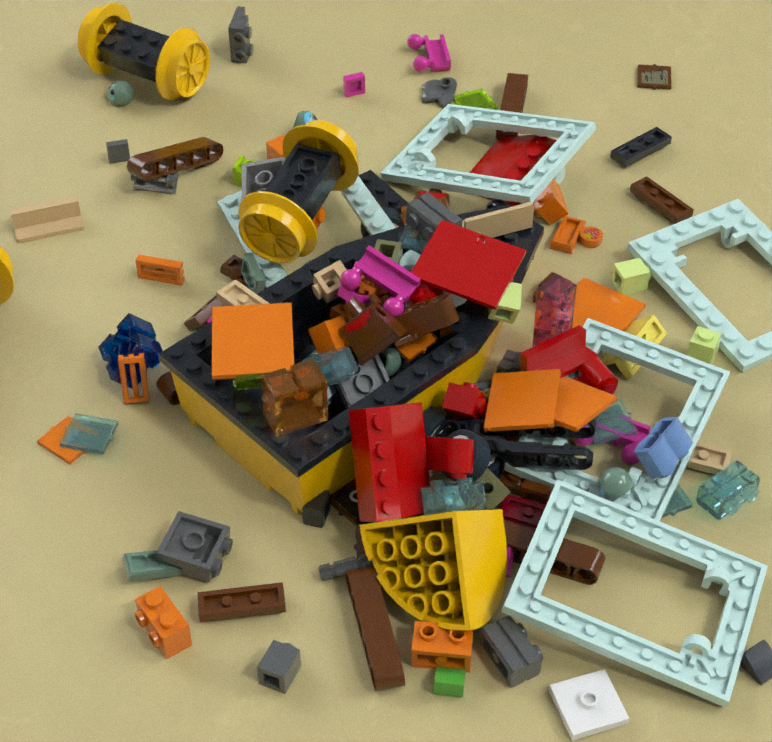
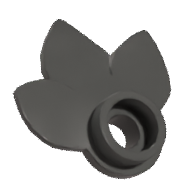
M446 77L441 80L427 81L422 85V89H424L422 102L425 103L438 99L440 106L445 108L455 98L456 80Z

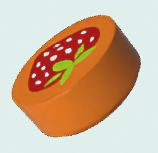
M585 227L580 231L579 241L586 247H597L602 243L603 233L596 227Z

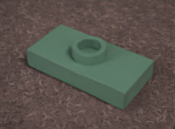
M244 253L241 268L242 276L248 288L255 294H258L265 288L264 271L260 269L253 253Z
M158 550L125 553L122 559L129 582L182 576L183 568L157 560L156 553Z

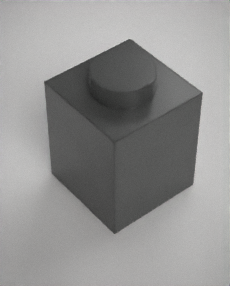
M273 640L257 666L259 684L286 694L301 668L300 649H297L290 643H281Z

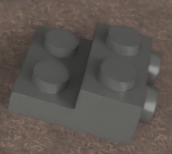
M237 6L228 27L231 62L247 63L249 56L253 54V44L250 43L252 27L249 26V17L245 14V7Z
M178 511L156 553L157 560L182 567L183 575L210 582L213 575L218 577L223 566L221 558L223 554L229 555L232 549L233 539L230 538V526Z

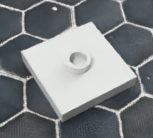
M605 669L549 685L551 697L572 741L629 723V716Z

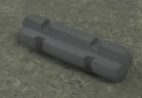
M366 554L359 555L360 558H355L354 556L335 561L333 565L329 563L320 565L318 570L321 580L327 581L333 579V576H337V578L346 576V571L372 567L374 565L372 561L368 560Z

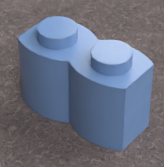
M664 417L654 425L649 435L637 445L634 453L650 477L664 478L673 473L678 460L687 456L693 441L678 417Z

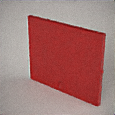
M441 220L428 244L423 248V252L411 273L419 277L421 283L496 310L510 282L513 281V277L526 255V250Z

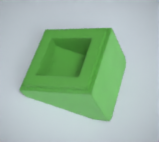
M436 666L433 694L463 697L466 670Z

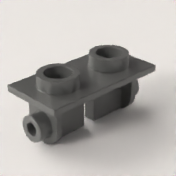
M179 172L152 180H144L131 174V180L134 181L133 188L176 194Z

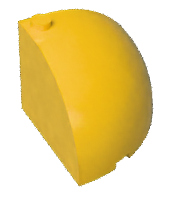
M502 509L453 511L360 525L364 549L368 560L373 562L379 574L376 576L378 581L392 599L405 611L421 621L438 623L437 627L451 630L478 629L492 618L502 598L507 571V545Z

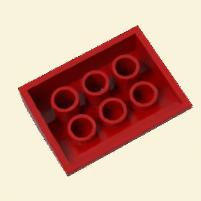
M538 135L498 138L470 173L521 181L557 140ZM505 201L507 205L510 206L522 204L519 202Z
M422 402L349 410L360 521L382 522L433 511Z

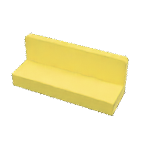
M654 314L633 321L625 330L629 334L659 344L667 334ZM609 353L601 360L606 366L615 363L625 378L633 377L641 367Z

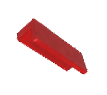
M578 325L521 352L520 372L560 369L561 379L579 370L587 360L594 357L598 358V354L586 347V329Z

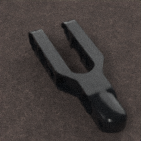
M594 418L587 423L590 427H582L577 432L562 426L485 432V419L447 420L435 432L436 437L446 438L454 431L460 429L470 430L488 442L490 455L497 456L512 467L586 470L592 466L594 453L587 447L570 446L569 443H564V445H543V442L507 441L506 439L510 436L555 438L558 436L560 438L586 439L595 435L596 419ZM554 454L560 457H550L548 455ZM575 456H585L587 458L581 459Z

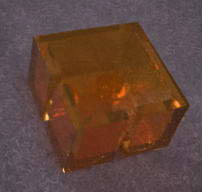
M314 359L292 365L289 371L286 368H282L261 375L262 393L264 395L263 415L276 437L328 420L327 379Z

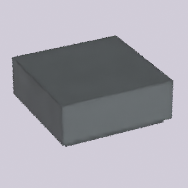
M127 139L106 142L109 164L125 162L130 159Z

